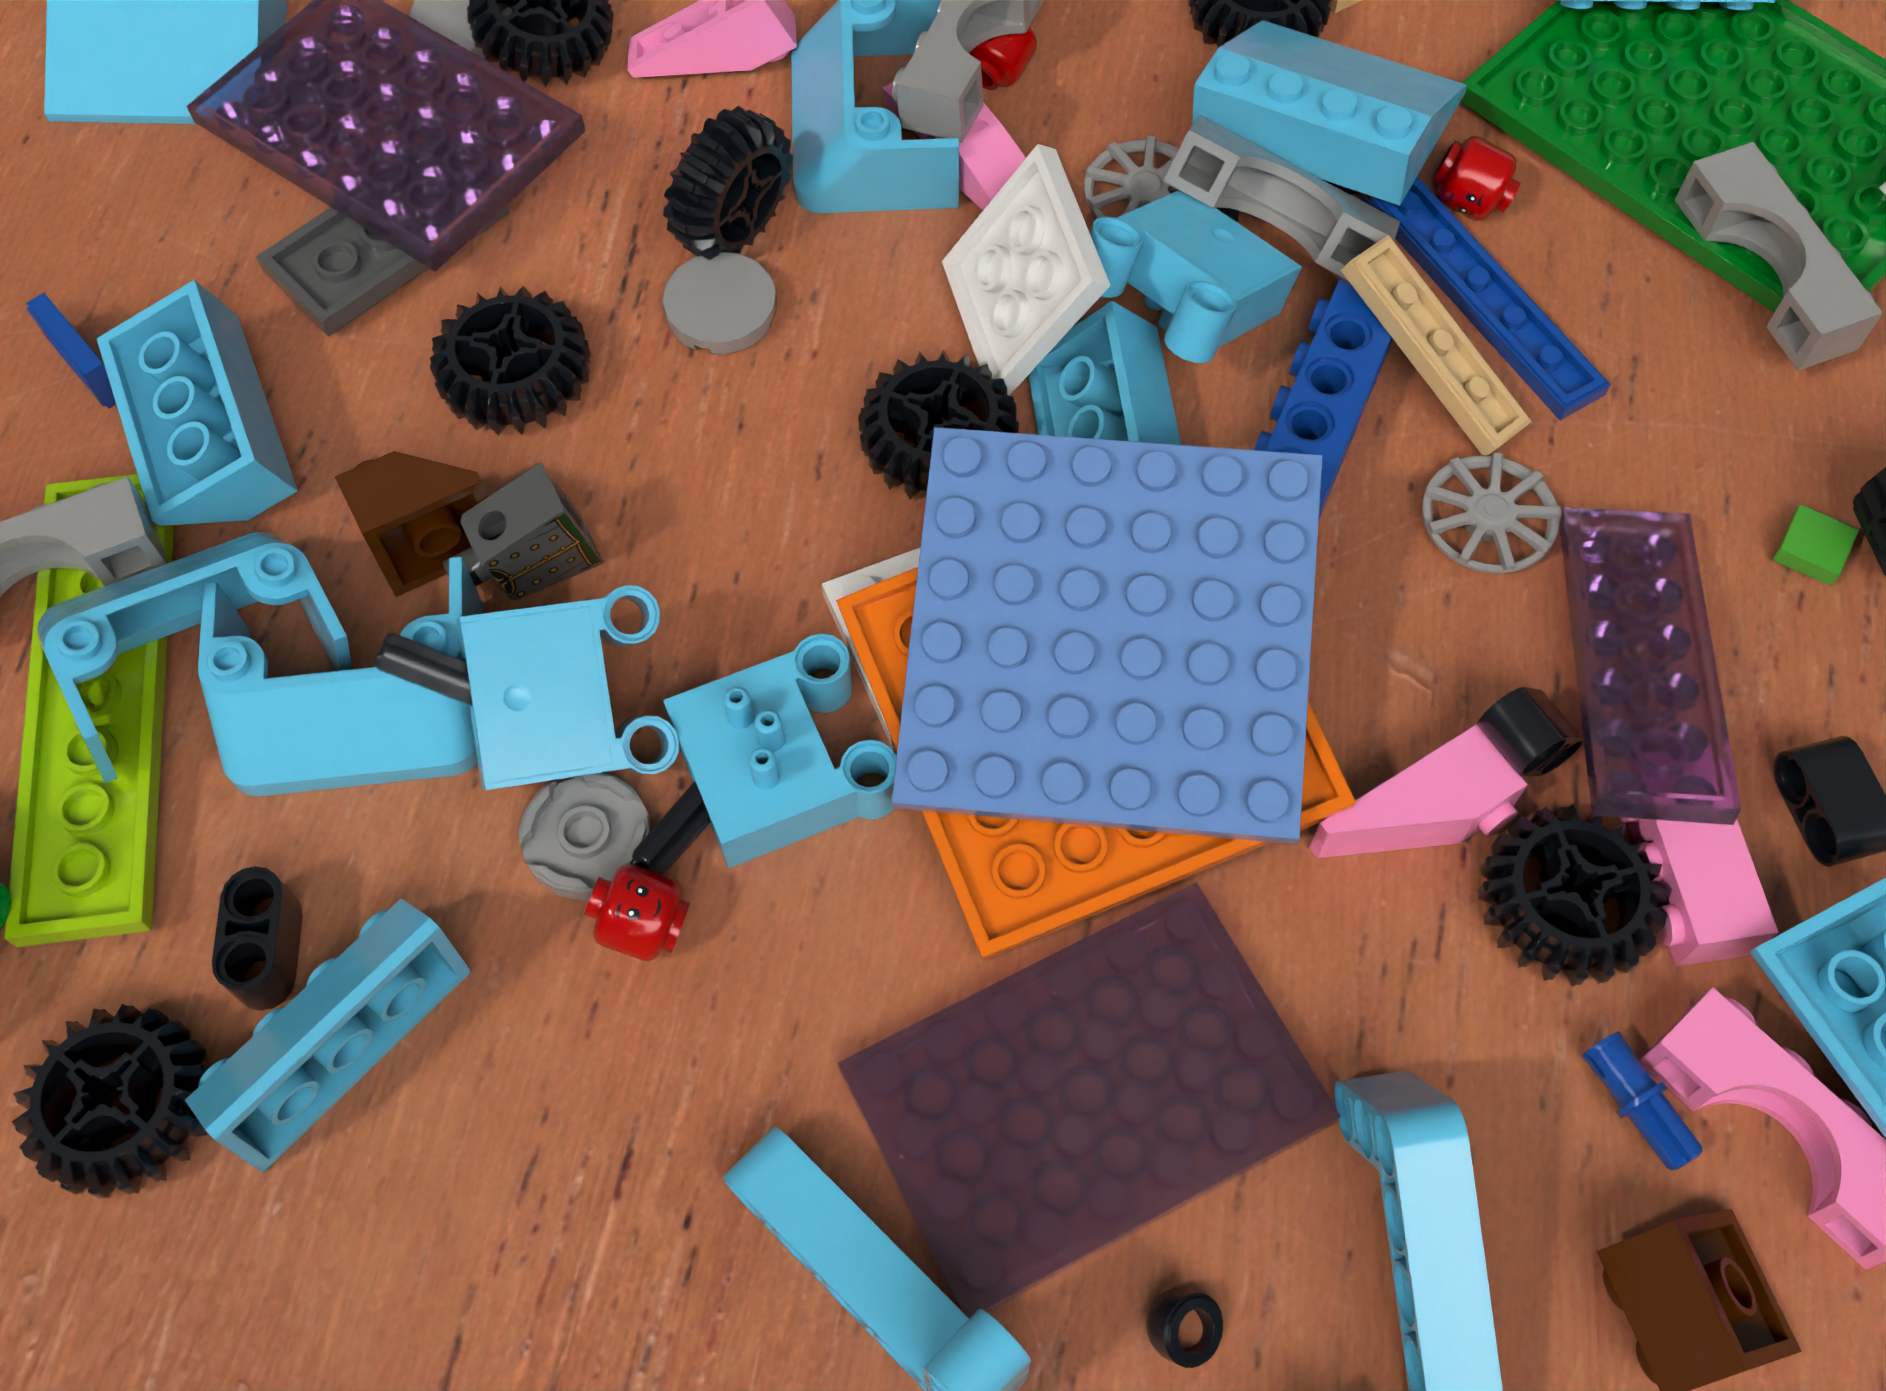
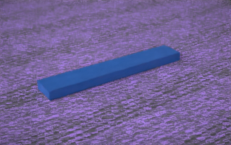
M1418 176L1400 206L1375 197H1371L1367 201L1361 194H1356L1361 201L1400 221L1395 239L1559 420L1606 395L1611 384Z

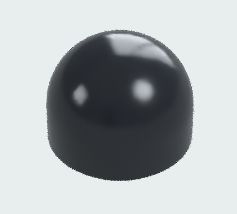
M1173 1288L1158 1296L1150 1306L1147 1314L1146 1330L1153 1348L1163 1358L1185 1368H1194L1207 1362L1216 1352L1222 1338L1223 1317L1218 1304L1210 1296L1190 1288ZM1195 1310L1202 1322V1337L1196 1345L1182 1348L1178 1336L1180 1324L1187 1313Z

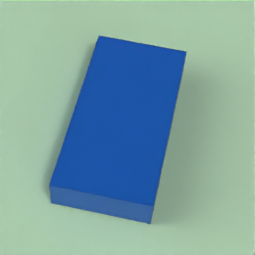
M42 293L27 302L28 307L26 309L48 341L99 403L108 409L114 406L116 402L105 365L47 295Z

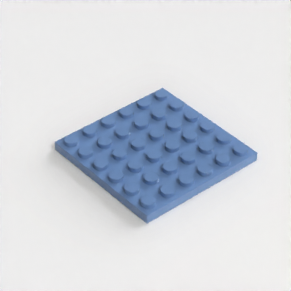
M934 427L892 794L893 807L898 809L1297 845L1300 840L1323 455Z

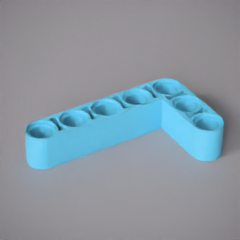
M1409 1071L1336 1081L1334 1099L1342 1135L1348 1145L1379 1170L1408 1390L1503 1391L1467 1127L1459 1106L1453 1099Z
M773 1126L722 1177L723 1181L740 1201L924 1391H1018L1026 1382L1031 1359L1015 1338L997 1320L981 1308L969 1319L779 1128Z

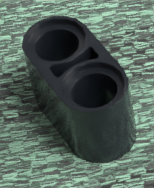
M1521 687L1511 691L1493 704L1477 722V725L1521 776H1542L1551 772L1576 753L1585 742L1582 735L1540 689Z
M1839 736L1785 750L1777 754L1774 760L1776 784L1804 841L1819 863L1830 867L1886 852V795L1864 753L1854 740L1847 736Z
M254 866L242 869L232 875L224 885L220 896L212 956V970L217 981L242 1004L250 1009L260 1011L275 1008L284 1002L293 990L296 980L303 918L302 906L279 877L267 868ZM274 897L272 904L266 911L260 915L251 916L253 909L258 903L264 899ZM266 960L264 969L257 977L243 982L245 973L250 966Z

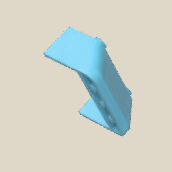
M838 0L797 42V47L792 49L793 184L796 201L802 208L814 213L959 208L958 138L902 140L901 124L894 113L881 107H855L853 56L914 54L920 34L923 31H928L937 17L941 0Z
M250 533L52 606L43 614L37 628L39 641L105 783L118 777L76 688V684L97 677L107 671L115 662L118 654L200 624L203 583L217 581L236 610L258 601L268 605H283L299 600L334 671L353 669L347 635L307 558L299 549L271 533Z
M462 557L449 558V614L418 618L409 623L400 633L401 636L462 659L456 620L460 616L484 614V605ZM217 581L203 583L198 675L223 771L233 785L242 793L250 796H267L447 777L463 774L478 764L469 705L379 671L376 667L268 678L267 656L259 644L250 639V629Z

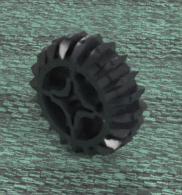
M469 0V6L467 7V22L470 24V30H472L475 47L483 49L482 52L485 55L486 63L499 62L503 75L513 71L519 72L523 84L530 76L540 77L545 87L551 77H558L567 85L572 77V72L586 77L588 70H590V65H600V61L604 57V51L608 50V45L611 43L614 15L613 11H611L612 5L608 3L609 0ZM507 7H510L512 13L504 17L501 13ZM576 17L580 23L573 28L569 21Z
M1189 0V6L1191 7L1190 14L1194 21V29L1202 32L1205 44L1217 43L1219 48L1262 20L1319 37L1320 33L1324 30V26L1328 23L1332 0Z
M737 106L731 111L723 109L718 113L716 120L708 118L704 122L703 131L700 134L693 133L691 135L690 146L685 152H680L681 160L679 165L670 172L673 178L672 185L664 193V197L669 201L664 207L663 216L668 219L667 230L675 236L677 241L683 244V248L698 257L701 255L711 260L721 252L740 254L744 245L753 246L754 238L759 232L765 233V225L771 217L776 216L775 209L779 201L785 198L783 193L784 186L791 180V174L787 170L792 165L794 156L789 153L791 140L784 136V130L777 127L776 122L765 115Z
M500 286L497 297L487 300L477 293L476 305L469 308L457 304V319L441 320L442 335L432 338V351L434 355L430 357V369L436 380L435 386L441 399H444L446 404L449 405L451 412L456 414L458 419L467 417L468 422L476 430L489 423L490 428L499 436L507 425H513L514 429L523 435L526 423L533 421L546 428V415L553 412L566 416L567 404L565 400L579 401L582 391L581 384L589 382L590 370L588 364L590 363L591 352L588 341L584 340L586 337L583 326L578 322L576 316L571 315V311L566 307L564 301L554 303L546 291L532 298L531 293L523 286L515 295L508 296V293ZM471 375L481 376L482 381L472 377Z
M944 349L935 361H927L919 351L915 359V365L909 366L897 359L896 365L893 368L894 375L879 372L878 379L875 382L876 388L866 389V395L863 399L864 408H861V413L858 416L859 431L862 432L860 434L861 450L865 456H868L869 466L873 470V474L884 473V482L887 483L889 490L904 483L905 493L910 500L920 490L927 491L934 427L1018 433L1019 422L1016 421L1017 406L1014 402V397L1007 395L1004 378L992 379V372L988 364L972 369V362L967 354L958 362H951ZM894 431L904 434V440L916 444L917 448L904 442Z
M1573 804L1564 807L1557 817L1545 807L1542 810H1538L1531 821L1523 816L1515 820L1508 830L1509 834L1504 833L1496 838L1491 846L1492 856H1488L1481 866L1480 875L1486 878L1487 881H1484L1478 889V899L1492 905L1483 916L1484 925L1503 926L1505 929L1497 938V948H1506L1515 944L1522 950L1517 959L1518 968L1527 967L1535 959L1542 963L1541 971L1544 981L1553 980L1560 970L1564 969L1571 987L1581 985L1588 978V974L1600 984L1608 982L1615 975V970L1621 974L1631 971L1639 963V956H1646L1655 947L1657 938L1654 934H1657L1665 926V919L1667 918V915L1657 907L1662 906L1667 901L1669 890L1653 884L1654 882L1650 883V881L1660 876L1662 864L1642 862L1640 857L1645 852L1647 841L1636 842L1632 845L1627 843L1623 839L1626 832V822L1616 824L1609 830L1602 826L1600 810L1591 812L1585 821H1582ZM1539 857L1543 867L1539 873L1542 883L1539 884L1535 891L1526 893L1523 880L1524 865L1527 861ZM1616 896L1620 911L1617 931L1608 935L1602 923L1607 917L1603 905L1609 898Z
M122 1004L116 1015L113 1016L105 1009L93 1008L88 1028L78 1021H66L68 1038L59 1044L53 1040H42L44 1051L49 1055L42 1065H23L26 1074L35 1080L33 1086L13 1093L17 1099L16 1102L28 1109L11 1121L16 1131L27 1137L19 1147L24 1156L34 1162H38L35 1168L38 1170L39 1175L51 1182L59 1181L61 1188L76 1195L79 1193L83 1194L88 1189V1193L97 1198H110L116 1186L126 1194H139L143 1173L156 1182L160 1180L167 1181L164 1162L171 1156L181 1162L190 1160L188 1149L182 1145L187 1136L198 1137L207 1135L206 1130L196 1120L195 1114L185 1101L198 1088L201 1077L210 1068L206 1064H202L208 1056L207 1050L197 1040H191L190 1029L180 1021L169 1022V1018L156 1009L149 1008L142 1014L134 1006ZM122 1055L113 1064L105 1067H99L106 1061ZM106 1086L118 1095L121 1093L122 1096L119 1101L130 1109V1114H125L115 1106L110 1107L113 1100L102 1091L103 1087ZM163 1087L161 1099L155 1111V1098L160 1089ZM77 1094L75 1104H74V1106L72 1107V1103H73V1101H74L75 1095ZM127 1133H137L132 1138L116 1147L107 1150L96 1151L100 1147V1145L108 1147L115 1139H117L121 1135Z

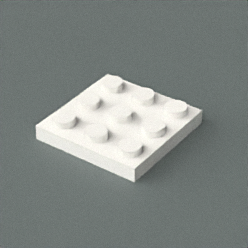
M1040 144L1035 146L942 260L978 365L980 367L988 364L992 372V379L1004 378L1008 396L1111 286L1056 149Z

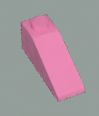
M699 0L630 37L628 42L627 70L633 78L751 71L767 62L772 63L783 59L790 50L797 47L796 16L785 0Z
M1476 724L1355 800L1357 804L1353 808L1330 816L1320 822L1309 849L1316 858L1460 844L1479 831H1482L1486 837H1490L1507 826L1518 815L1514 805L1528 784Z

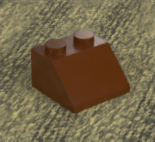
M396 451L377 459L363 461L354 469L335 476L359 529L395 597L447 574L443 561L471 547L460 522L463 513L488 497L476 471Z
M1732 1209L1674 1219L1597 1251L1604 1266L1603 1282L1607 1293L1614 1304L1621 1310H1624L1637 1339L1636 1354L1641 1368L1646 1376L1658 1385L1660 1391H1691L1802 1352Z

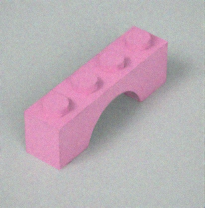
M1712 987L1671 1026L1639 1062L1660 1083L1664 1082L1668 1090L1692 1112L1716 1104H1741L1758 1109L1780 1122L1797 1140L1810 1166L1813 1186L1807 1217L1865 1270L1885 1263L1886 1139L1872 1128L1870 1119L1858 1106L1848 1100L1838 1098L1814 1077L1810 1065L1800 1055L1788 1048L1780 1047L1756 1025L1755 1019L1748 1009L1736 1000L1724 997Z

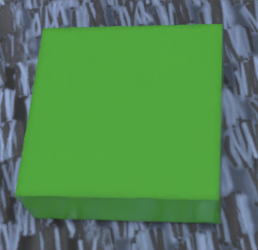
M1800 504L1792 514L1772 560L1832 586L1841 574L1859 529Z

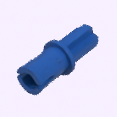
M1619 1031L1595 1044L1582 1055L1583 1059L1590 1065L1595 1074L1599 1076L1620 1106V1109L1617 1111L1619 1117L1622 1119L1627 1115L1666 1168L1670 1170L1680 1169L1702 1153L1701 1144L1662 1094L1668 1087L1664 1082L1656 1083L1650 1073L1645 1070L1633 1054L1632 1049Z

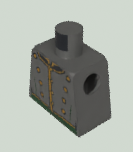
M542 462L463 513L460 522L471 547L451 557L463 558L475 587L492 578L510 600H519L604 563L582 517ZM449 559L443 561V565L449 576Z

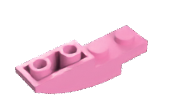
M892 82L882 87L884 103L899 118L898 103L894 102L892 98ZM984 102L983 108L964 141L959 143V189L982 210L986 208L1026 159L1004 126ZM913 131L921 139H942Z

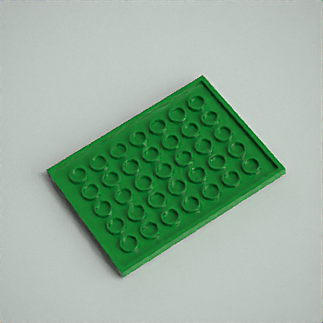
M1557 0L1462 82L1467 85L1461 103L1772 312L1776 311L1783 299V287L1772 266L1761 256L1745 247L1727 242L1704 241L1676 203L1675 198L1694 161L1754 142L1768 162L1776 168L1778 175L1799 203L1807 209L1810 217L1831 245L1839 251L1843 261L1865 290L1871 293L1886 278V195L1879 189L1886 181V59L1789 0H1775V3L1754 2V6L1750 10L1724 8L1720 6V2H1701L1698 9L1683 10L1669 7L1667 2L1647 1V6L1643 9L1620 8L1613 4L1614 1H1594L1591 8L1575 9L1565 7L1560 4L1561 1Z

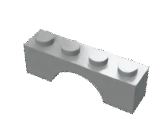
M941 0L937 17L929 30L923 31L920 34L916 43L915 53L907 66L897 71L893 81L892 98L894 102L898 103L901 128L939 138H958L959 143H962L984 106L981 61L970 55V51L979 44L994 37L1026 33L1044 0Z
M1202 115L1198 117L1188 130L1163 182L1212 208L1239 210L1274 225L1299 242L1308 251L1315 263L1345 279L1347 278L1340 270L1353 258L1387 235L1394 241L1400 224L1399 220Z
M1751 142L1693 162L1675 201L1704 241L1727 242L1745 247L1765 259L1775 270L1783 287V299L1766 328L1795 368L1799 371L1858 350L1883 312L1876 304L1871 293L1865 290L1843 261L1839 251L1831 245L1812 220L1807 209L1799 203L1778 175L1776 168L1768 162L1755 143Z
M128 476L110 483L99 484L88 491L49 505L37 506L29 512L0 522V597L19 580L46 569H78L91 574L104 586L168 563L156 524L151 521L147 504Z

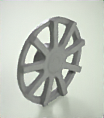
M1147 135L1146 140H1134L1120 144L1114 141L1108 144L1107 150L1101 153L1086 170L1084 195L1090 211L1096 218L1107 217L1101 211V208L1123 199L1127 206L1122 214L1124 215L1171 194V190H1178L1163 182L1179 148L1156 141V136ZM1145 152L1143 166L1138 167L1127 154ZM1154 153L1172 158L1158 169L1153 166ZM1115 159L1127 174L1102 168ZM1095 181H1105L1121 186V188L1094 196Z
M1493 452L1492 456H1470L1462 459L1456 457L1451 459L1448 465L1440 469L1430 480L1425 490L1422 501V518L1427 533L1434 544L1451 560L1474 571L1503 574L1528 568L1548 553L1559 531L1562 514L1561 506H1557L1552 492L1543 482L1544 476L1538 470L1533 473L1523 465L1503 458V453ZM1470 469H1490L1488 489L1480 486L1470 473ZM1501 471L1519 478L1522 482L1508 492H1502L1500 489ZM1455 475L1469 491L1470 497L1441 488L1440 486L1447 479ZM1533 489L1543 506L1517 505L1514 502ZM1433 501H1442L1464 509V513L1434 521L1432 513ZM1517 519H1547L1544 538ZM1465 526L1471 537L1460 554L1451 548L1440 534L1450 529ZM1509 532L1514 533L1533 547L1534 552L1514 562L1506 535ZM1480 541H1495L1500 564L1481 563L1471 559Z

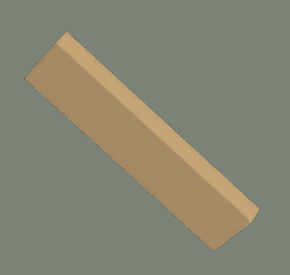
M1389 235L1353 258L1340 270L1482 456H1487L1532 422Z

